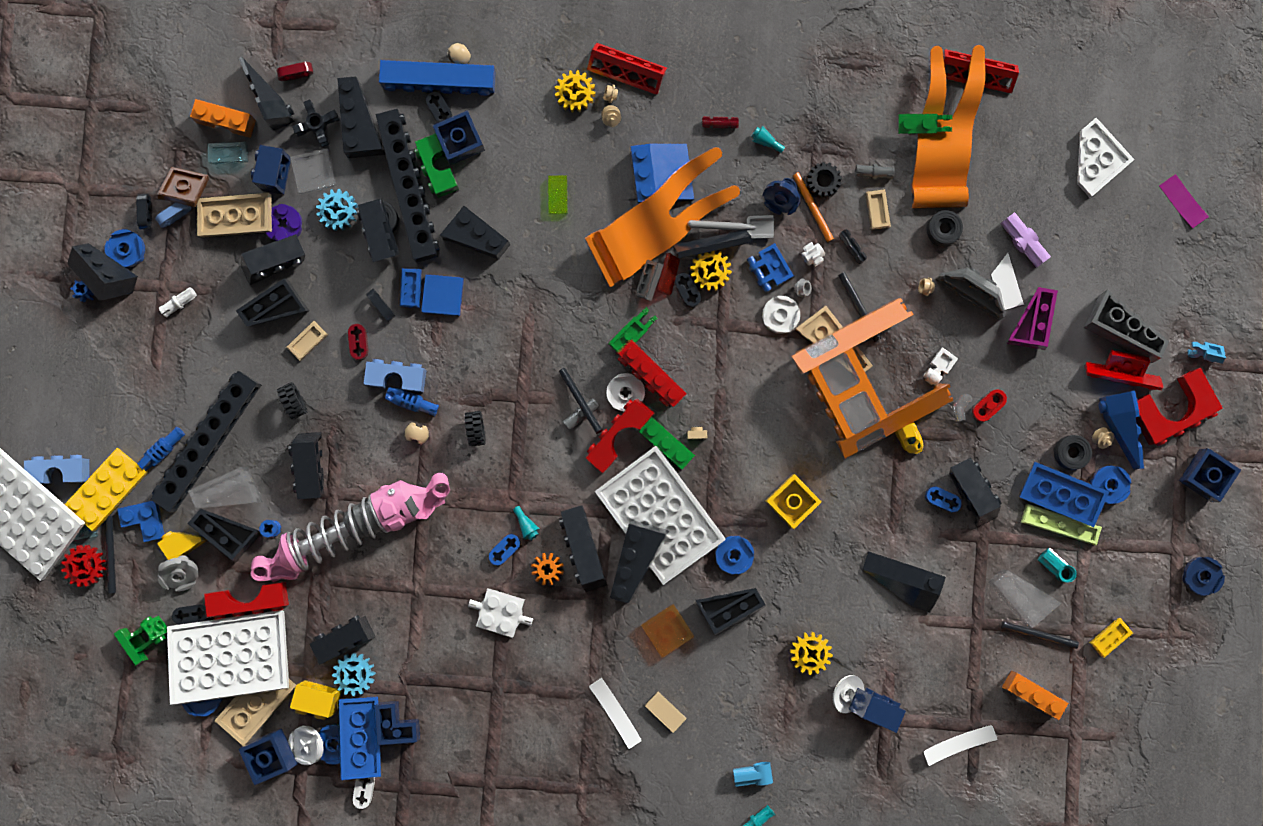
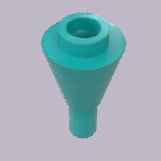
M763 125L760 128L756 127L751 135L753 137L752 142L772 147L780 153L785 149L783 145L775 141V138Z
M520 506L515 507L513 511L519 519L523 538L529 540L536 538L539 535L540 528L525 516Z

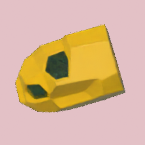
M914 422L895 432L904 450L913 454L922 452V437Z

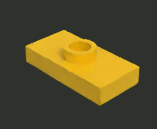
M1117 618L1089 643L1102 658H1105L1132 635L1133 632L1121 618Z

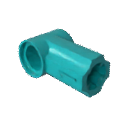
M1047 548L1037 559L1058 581L1069 583L1075 580L1077 573L1074 567L1068 565L1050 548ZM1065 568L1069 571L1067 579H1064L1061 575L1062 570Z

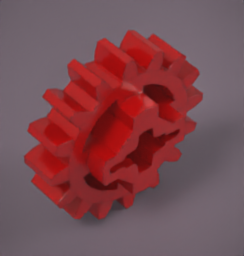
M77 545L76 549H69L71 554L64 555L67 561L61 562V564L65 565V568L61 571L67 572L64 578H71L70 584L77 583V587H82L83 585L87 587L91 586V583L98 582L96 577H103L100 572L101 570H106L102 566V563H105L106 560L100 559L103 553H96L98 548H91L90 545H85L84 547ZM81 553H86L82 557H77ZM86 574L91 575L86 579H82Z

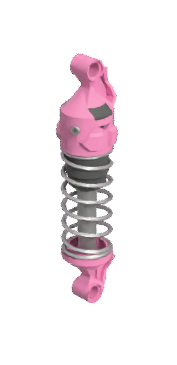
M443 473L433 475L426 488L410 485L401 480L391 485L381 486L378 491L371 493L368 498L363 497L361 503L357 505L350 503L346 512L336 510L334 521L327 516H322L320 527L313 522H309L306 532L296 528L293 533L287 532L282 534L273 559L264 556L253 558L251 562V577L257 581L272 580V582L280 579H297L300 573L308 570L306 557L308 554L312 553L316 562L321 564L322 558L318 551L319 549L326 547L330 556L335 557L332 543L340 541L343 549L349 550L345 537L351 536L356 539L358 544L362 545V538L364 537L375 539L376 534L381 531L385 533L398 531L412 521L427 519L436 507L445 504L444 499L450 492L447 476ZM338 513L343 516V522L339 524L337 520ZM325 519L333 525L332 527L324 530ZM310 526H314L319 533L311 536ZM296 533H302L306 539L299 541Z

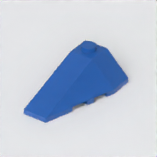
M1135 391L1099 398V410L1103 413L1106 423L1133 470L1143 469V450L1141 443L1138 442L1141 427H1138L1136 424V417L1140 415Z

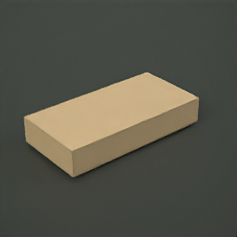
M885 189L866 192L871 230L890 228Z
M313 321L287 348L299 361H302L328 334Z
M659 691L645 704V707L673 733L686 720V717Z

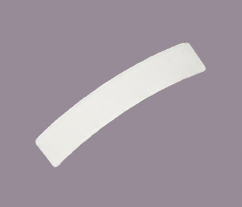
M601 678L591 684L589 688L610 717L627 747L630 749L641 742L640 736L604 680Z
M992 725L932 746L924 751V755L930 766L963 750L995 741L997 736Z

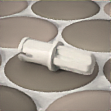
M188 288L179 295L172 296V299L163 306H160L159 310L165 317H168L177 309H182L183 305L194 299L197 295L192 288Z

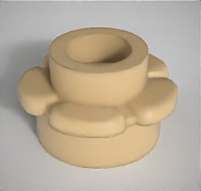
M606 85L603 99L612 103L613 100L616 101L618 89H615V85Z
M930 277L927 279L922 278L918 286L919 293L925 296L933 293L935 283L932 282Z

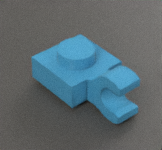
M1192 342V348L1196 350L1188 349L1187 351L1189 357L1197 358L1203 356L1204 360L1223 364L1226 359L1223 346L1204 342L1203 345L1198 342Z

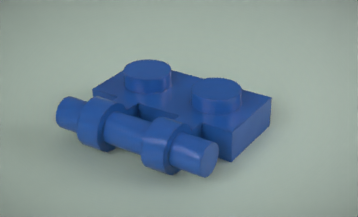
M775 243L758 252L761 260L756 262L753 256L747 259L750 271L754 272L758 279V285L762 286L765 293L772 289L768 282L773 280L775 285L778 286L794 276ZM764 265L769 272V275L766 277L760 269Z

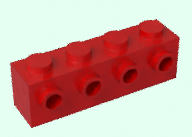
M628 340L616 353L619 356L618 361L625 367L628 365L633 370L631 373L638 380L642 379L646 383L645 387L652 394L656 392L660 396L659 401L666 407L668 405L674 407L687 394L633 340Z

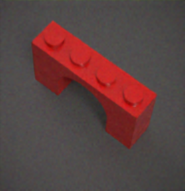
M1201 368L1191 370L1177 378L1188 399L1187 412L1177 422L1166 419L1160 413L1150 394L1137 399L1140 416L1136 417V423L1141 427V432L1148 445L1156 444L1160 446L1168 442V437L1172 435L1177 437L1185 433L1183 429L1187 427L1194 428L1201 424L1200 420L1204 418L1209 420L1217 416V412L1223 409Z

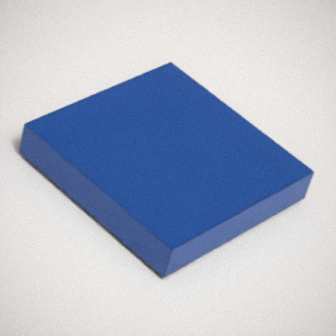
M425 274L422 313L460 316L464 278Z

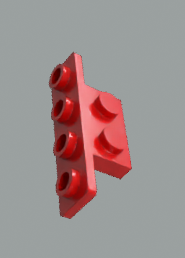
M1111 350L1105 365L1092 362L1085 363L1086 375L1092 378L1126 383L1150 390L1162 391L1163 389L1160 376L1145 373L1150 364L1148 357Z

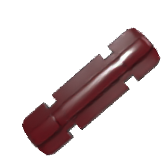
M703 116L702 127L728 128L730 126V128L737 129L739 118L731 117V119H728V117L713 116V118H710V116Z

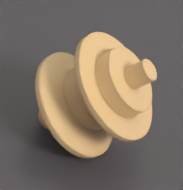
M610 105L602 110L601 116L606 126L614 127L620 123L621 115L616 106Z
M1105 427L1096 430L1092 436L1093 443L1097 444L1101 449L1112 445L1114 440V434Z

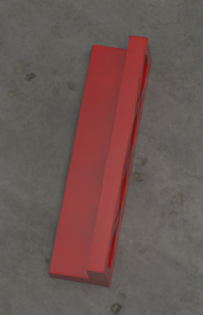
M596 43L592 49L587 70L657 95L667 67ZM594 58L602 60L604 67L598 68L593 66ZM613 65L619 66L622 73L615 74L610 67ZM636 72L640 79L634 81L630 79L628 73ZM653 78L658 80L656 88L649 86L646 79Z
M944 49V68L946 64H949L957 69L952 74L945 73L946 79L966 83L967 78L964 77L962 72L969 69L971 55ZM985 58V74H992L994 79L985 82L984 87L1012 93L1019 75L1018 65ZM1005 77L1012 79L1009 87L1002 86L999 80Z

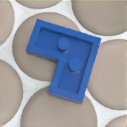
M149 501L117 509L121 527L140 524L144 542L162 539L164 530L158 504Z

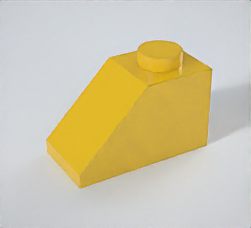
M170 531L161 537L162 540L157 544L166 558L170 560L179 556H186L205 543L207 539L203 536L182 532L172 533Z

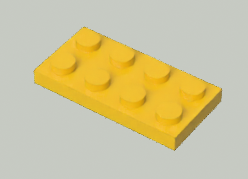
M116 448L65 503V506L83 520L89 529L95 532L148 472L141 469L136 462L119 448Z

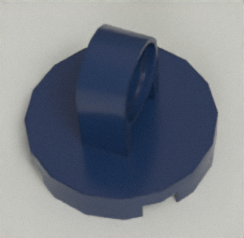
M784 178L782 181H772L766 186L762 197L764 196L765 206L778 215H781V213L791 215L800 204L797 185L790 178Z

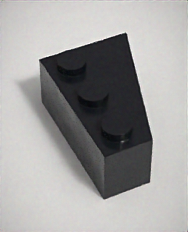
M201 508L187 523L234 562H237L261 535L257 529Z
M357 615L348 620L349 624L345 626L339 624L333 627L330 634L325 636L322 633L313 638L314 642L309 645L319 665L375 637L366 616L360 618Z

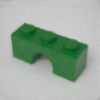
M436 133L415 141L417 148L414 151L417 158L423 161L424 165L421 168L425 177L429 176L431 182L428 183L431 193H436L437 197L440 198L459 190L450 168L443 171L434 168L436 160L445 156Z
M652 417L639 430V433L652 445L657 446L681 471L695 456Z

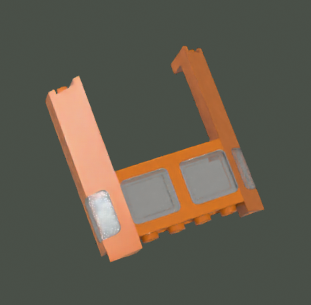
M901 298L883 305L792 355L799 372H809L807 377L812 385L815 384L818 389L816 394L819 400L825 403L827 416L830 420H834L836 424L834 429L840 438L836 443L844 458L857 453L953 401V397H949L951 396L948 390L950 384L939 383L933 387L934 390L886 414L852 347L914 315L912 311H906L907 308L904 303L900 304L903 302Z

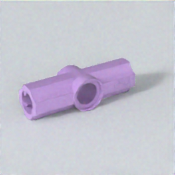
M1015 212L1000 223L1013 238L1014 246L1020 252H1024L1036 268L1051 257L1038 242L1037 234L1031 228H1027Z

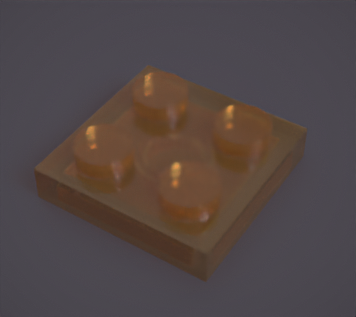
M674 604L641 624L662 658L694 638L693 633Z

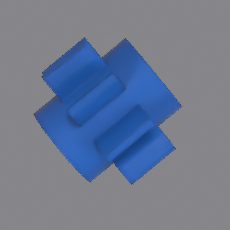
M75 280L74 286L70 288L75 293L73 298H80L82 302H86V298L93 300L92 296L94 294L83 281Z

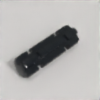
M847 229L840 232V239L845 242L844 244L852 256H855L854 259L857 263L861 264L864 262L867 256L864 252H861L862 249L855 239L851 238V233Z

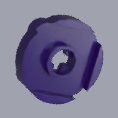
M279 204L271 208L272 232H266L271 239L278 241L295 234L298 237L301 234L302 217L297 210L285 204ZM286 219L287 227L279 228L280 220L284 221Z

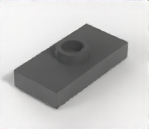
M651 260L646 261L635 296L652 301L663 264Z

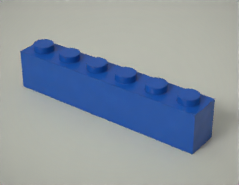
M380 60L379 83L387 91L403 89L406 92L422 90L423 92L431 93L435 90L445 94L456 91L465 95L471 94V92L489 95L495 92L496 71L494 65Z

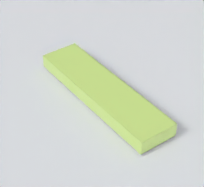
M1026 504L1021 523L1092 545H1097L1102 529L1100 526L1095 525L1092 527L1062 514Z

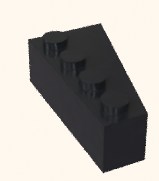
M583 505L561 511L562 518H559L561 529H565L567 536H564L567 548L571 547L572 554L569 557L572 566L576 565L577 572L574 573L577 584H581L585 592L607 586Z
M634 520L628 524L610 595L611 599L629 603L633 599L669 534V530Z

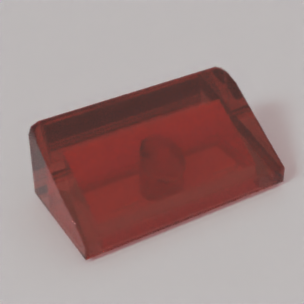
M666 253L657 287L659 293L666 295L672 294L680 259L671 253Z

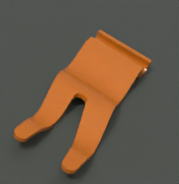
M976 45L972 49L967 82L952 120H937V127L950 126L952 127V132L918 134L916 161L912 180V193L914 196L912 208L967 207L969 192L966 183L971 158L972 130L985 85V49L982 45ZM934 46L930 51V86L922 114L943 115L946 99V74L943 50L940 46Z
M714 147L687 162L675 171L646 200L624 213L606 228L595 231L585 237L609 287L614 286V283L620 280H625L646 264L647 260L654 259L678 243L692 229L688 227L690 220L699 221L712 210L739 196V187L733 185L696 201L674 218L669 214V210L683 190L699 174L722 157L720 148Z

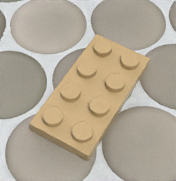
M269 193L200 198L197 203V236L199 237L272 232L271 194Z
M289 679V689L235 696L215 719V722L244 746L295 689L296 684Z

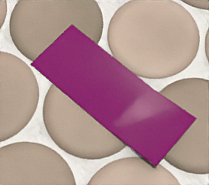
M1176 174L1159 185L1180 215L1192 228L1209 217Z

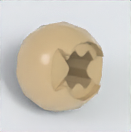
M455 43L449 47L447 56L453 64H467L470 61L471 55L465 45Z
M412 422L405 429L406 440L411 441V439L418 441V444H423L429 437V430L426 426L417 427Z

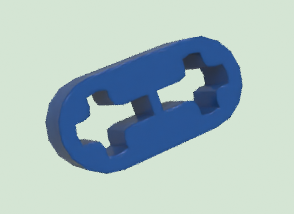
M930 487L925 492L927 502L945 511L956 512L961 508L960 498L939 487ZM936 490L937 495L942 497V499L931 500L930 492H935ZM945 499H955L956 507H951L950 509V504L944 502Z
M514 534L504 537L489 553L490 562L494 565L503 564L520 547L519 537ZM508 538L516 539L515 548L511 546L506 550L505 547L509 543L507 541ZM504 550L505 552L501 555L502 561H494L495 555L493 553H499Z

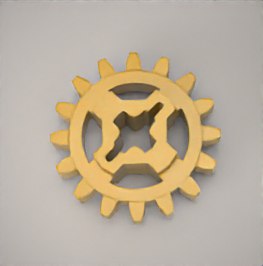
M570 70L569 76L563 73V80H557L560 86H555V91H557L555 97L560 98L558 104L562 105L564 103V110L570 107L571 112H574L575 108L579 112H581V107L588 109L587 103L592 104L593 99L591 97L596 95L592 91L595 89V84H591L592 78L586 79V73H583L581 76L579 70L576 71V74H573ZM580 81L583 82L586 85V87H583L580 84ZM574 89H578L576 94L572 93ZM563 94L565 96H568L570 98V101L566 100Z
M711 251V254L707 252L703 256L698 254V260L693 259L692 262L695 266L690 267V270L694 271L691 274V278L696 277L694 283H700V289L706 286L707 291H710L711 287L717 291L718 285L723 288L725 286L723 281H729L726 275H731L732 273L731 270H727V268L731 267V263H726L728 257L722 258L721 251L718 254H715V251ZM709 258H712V259H713L712 261H709V262L703 261V260L709 259ZM719 262L723 266V272L719 269ZM713 264H715L714 272L709 274V276L707 277L708 269H710L713 266ZM698 268L703 272V278L700 277ZM711 279H717V280H718V281H716V282H709V280H711Z
M804 632V638L797 636L798 643L792 642L795 649L790 650L794 654L791 660L797 661L794 666L796 668L801 666L800 671L802 673L807 669L809 675L812 674V670L819 674V668L825 671L824 664H831L827 659L828 657H833V654L828 653V650L832 649V646H826L828 640H821V634L815 637L814 632H811L810 636ZM814 640L817 641V643L811 645L808 644L806 641ZM800 646H801V647H802V655H801L800 658H799V648H800ZM806 647L811 649L812 651L815 650L813 653L816 659H814L811 656H808L809 653ZM822 650H824V656H823V659L821 660V659H820V652H821ZM814 662L816 665L807 666L805 663Z

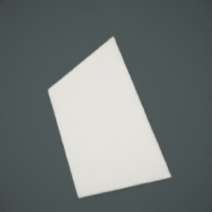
M1007 253L991 274L993 281L997 284L996 286L1001 290L1005 310L1024 305L1010 257Z

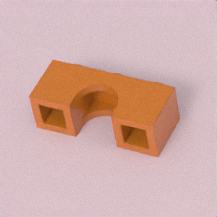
M195 99L190 118L198 124L215 128V126L223 127L234 134L251 138L256 122L249 113Z
M1014 671L1010 672L1002 686L1005 690L1057 720H1060L1069 704Z

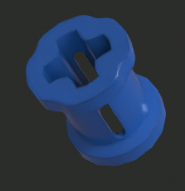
M265 520L261 523L259 531L264 537H276L281 532V525L278 521ZM269 525H273L272 532H268Z

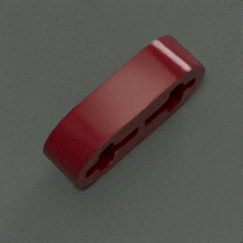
M310 62L287 65L276 70L279 81H290L313 75L312 63Z
M353 324L348 329L350 354L356 360H364L369 352L367 332L362 325ZM356 328L362 331V333L359 334V340H357V337L353 335V332L356 331ZM357 344H360V348L364 350V352L361 353V356H358V354L354 353L356 350H358Z

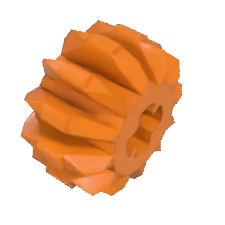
M542 553L543 561L539 557L535 558L539 565L532 564L531 566L537 568V570L531 573L532 575L539 574L535 579L536 582L543 578L542 585H546L547 579H549L550 585L554 584L552 578L560 581V578L556 575L564 574V571L558 570L564 564H556L560 557H556L553 561V553L549 554V559H547L545 553ZM550 564V568L553 569L552 573L545 574L543 566Z

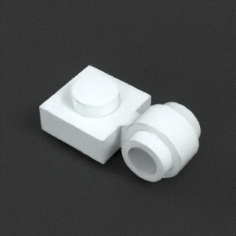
M943 347L940 348L930 363L935 368H929L923 375L925 381L936 386L943 377L940 375L941 372L945 375L948 374L958 358Z

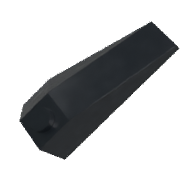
M243 57L239 58L249 82H252L250 88L256 96L255 100L267 124L275 131L295 122L292 116L295 114L290 104L287 105Z
M869 551L862 568L863 571L904 600L908 605L929 613L940 597L946 579L945 576Z

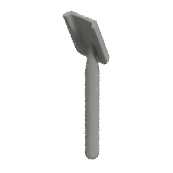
M774 215L749 216L747 224L690 220L688 227L747 230L751 238H774Z

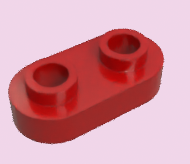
M999 389L990 391L973 407L972 415L974 419L980 422L989 420L1006 404V394ZM994 396L998 398L997 403L993 402ZM979 409L984 410L983 416L979 414Z

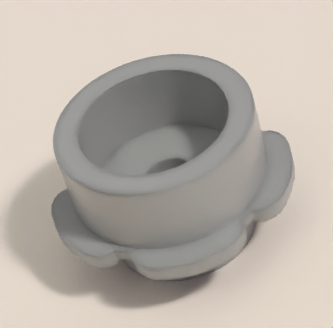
M800 279L795 284V293L799 297L808 296L811 293V283L805 279Z

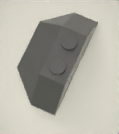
M964 268L944 272L936 277L935 280L1000 321L1006 316L1000 288L996 286L997 284L993 280L981 277L980 272L977 270Z

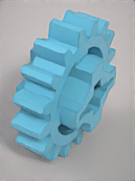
M331 189L330 195L323 193L325 198L318 199L321 205L316 206L320 210L316 215L322 217L320 222L322 224L326 223V228L329 229L332 226L333 230L337 231L338 227H340L343 231L344 225L351 227V220L356 222L353 216L357 215L354 208H357L358 204L353 202L355 200L354 197H349L347 191L342 194L340 189L337 190V193ZM343 199L348 202L349 207L344 206ZM338 207H340L341 210H338L337 213H335V212L333 211V210H337ZM326 213L331 214L332 220L327 218Z
M352 653L351 658L346 654L344 655V660L341 658L337 660L340 665L333 667L337 672L333 673L332 676L337 677V680L333 683H339V691L345 689V695L351 691L352 696H355L357 691L360 695L363 694V688L366 690L370 689L368 683L375 681L371 676L376 674V672L371 671L374 664H368L370 658L364 660L363 654L357 657L356 653ZM355 661V662H359V664H358V665H352L351 663L349 664L348 662ZM364 669L366 670V678L364 677ZM355 670L357 672L356 677L352 678V671ZM356 683L359 686L351 687L349 684Z

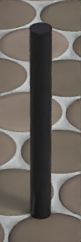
M846 273L839 274L838 276L861 317L867 315L868 313ZM879 333L872 337L874 342L881 339Z
M566 368L560 369L561 377L596 434L603 431Z
M108 516L105 520L108 594L116 593L113 516Z
M1003 621L1001 629L1077 649L1079 646L1078 641Z

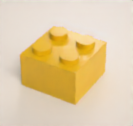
M792 474L765 500L791 529H795L821 503L818 497L795 474Z
M305 680L296 685L290 708L295 709V713L302 715L311 713L315 714V718L325 720L326 717L329 718L337 712L338 699L341 697L342 689L339 691L338 688Z

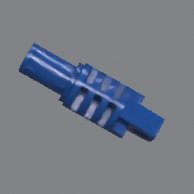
M389 387L385 396L386 400L414 412L422 411L436 416L437 409L439 408L438 404L425 401L422 396L402 389Z
M175 427L165 438L162 437L143 454L144 457L137 464L144 470H148L151 466L155 467L165 456L173 451V446L185 436V433L179 427Z

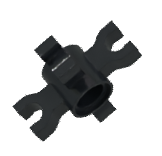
M310 99L304 101L308 116L306 117V122L292 126L295 134L300 137L312 131L317 135L319 144L322 147L329 145L324 131L327 128V124L340 121L338 113L334 109L321 116L316 112L314 104ZM315 120H320V124L318 126H312Z

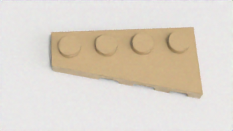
M825 306L795 330L814 343L842 328V325L828 307ZM831 338L816 345L824 353L835 348ZM856 345L852 348L863 370L866 372L873 365ZM842 353L832 358L853 375Z

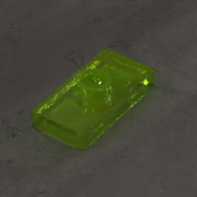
M567 175L548 176L549 214H568Z

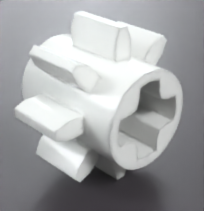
M811 242L804 246L803 250L805 252L801 255L807 265L813 263L816 267L824 261L822 257L825 256V252L820 244L813 245Z

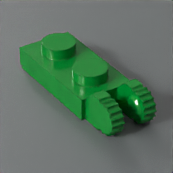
M898 114V134L952 132V127L950 126L937 127V120L949 121L952 120V115Z
M646 307L608 345L615 352H618L628 340H633L637 343L658 318L653 316L643 325L640 320L649 312V309Z

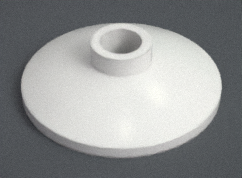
M854 675L846 676L836 685L833 693V704L839 712H852L849 710L857 688L864 690V684L859 677Z

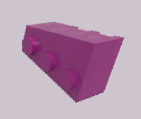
M1037 288L1006 344L1046 350L1049 343L1058 290Z

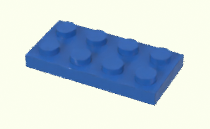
M1034 462L1019 497L1094 527L1109 491Z
M378 697L338 699L340 780L381 777L380 745H377L375 712Z

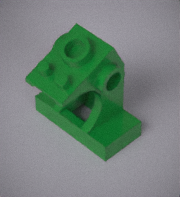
M149 616L144 619L140 624L141 628L132 634L127 628L119 629L114 633L135 666L143 664L148 660L143 652L154 643L158 645L166 639L167 627L160 616L155 618ZM144 631L149 636L150 640L148 642L141 635Z

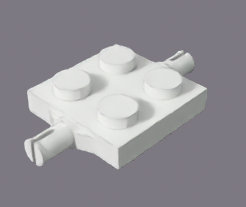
M489 588L481 603L470 599L468 605L470 608L479 610L477 627L512 638L520 623L531 626L533 618L522 615L525 599Z

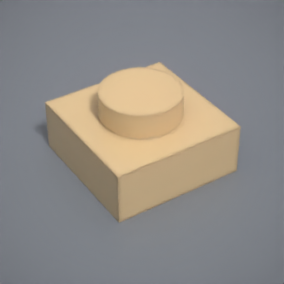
M691 427V431H687V440L707 439V430H703V427Z

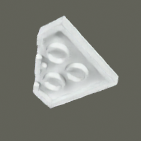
M1097 118L1080 131L1077 184L1089 198L1134 160Z

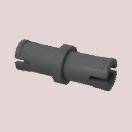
M856 164L855 168L857 169L854 172L855 177H871L875 180L877 178L893 179L894 175L892 174L895 173V168L882 167L877 164L872 166Z
M593 398L586 402L592 412L599 407ZM577 407L575 412L562 422L570 430L587 418L581 408Z

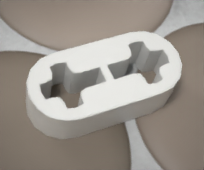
M375 777L368 778L370 781L366 783V787H363L364 781L361 778L356 779L353 804L357 808L364 809L371 803ZM362 791H365L364 798L367 799V801L361 804V801L357 797H360L362 795Z

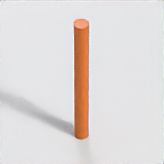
M799 172L794 174L792 177L827 243L834 240Z

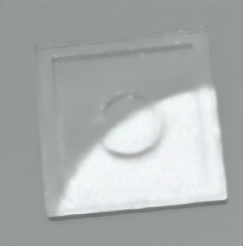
M327 148L290 157L299 194L337 186Z

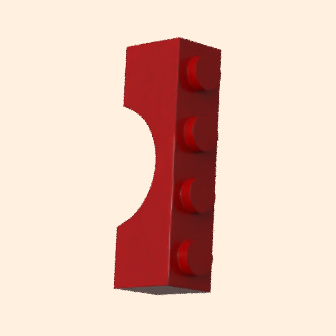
M630 399L623 407L626 411L621 416L618 414L612 420L613 426L610 430L605 429L599 436L601 439L597 445L593 443L586 451L589 454L586 459L602 473L618 457L614 448V441L618 432L628 427L641 429L654 415V412L639 399L634 401Z
M286 582L262 585L259 595L249 603L236 600L229 590L204 594L207 617L213 616L214 620L226 618L225 614L232 613L233 617L244 616L246 611H252V614L264 613V609L271 608V612L283 610V606L289 605Z

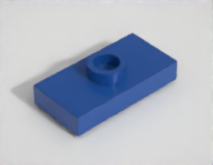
M402 268L400 307L420 308L421 269Z

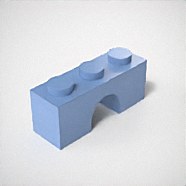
M372 359V362H366L364 385L386 388L388 378L398 374L402 378L403 390L424 393L426 369L422 368V365L410 363L409 367L403 366L402 362L391 361V364H384V360Z
M70 455V459H63V456H51V460H44V457L37 456L31 457V460L24 461V470L40 484H51V476L56 469L61 470L63 482H86L90 478L89 459L82 458V455Z

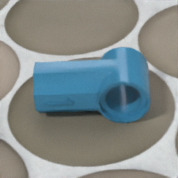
M760 762L753 764V766L733 769L735 787L773 783L770 762Z

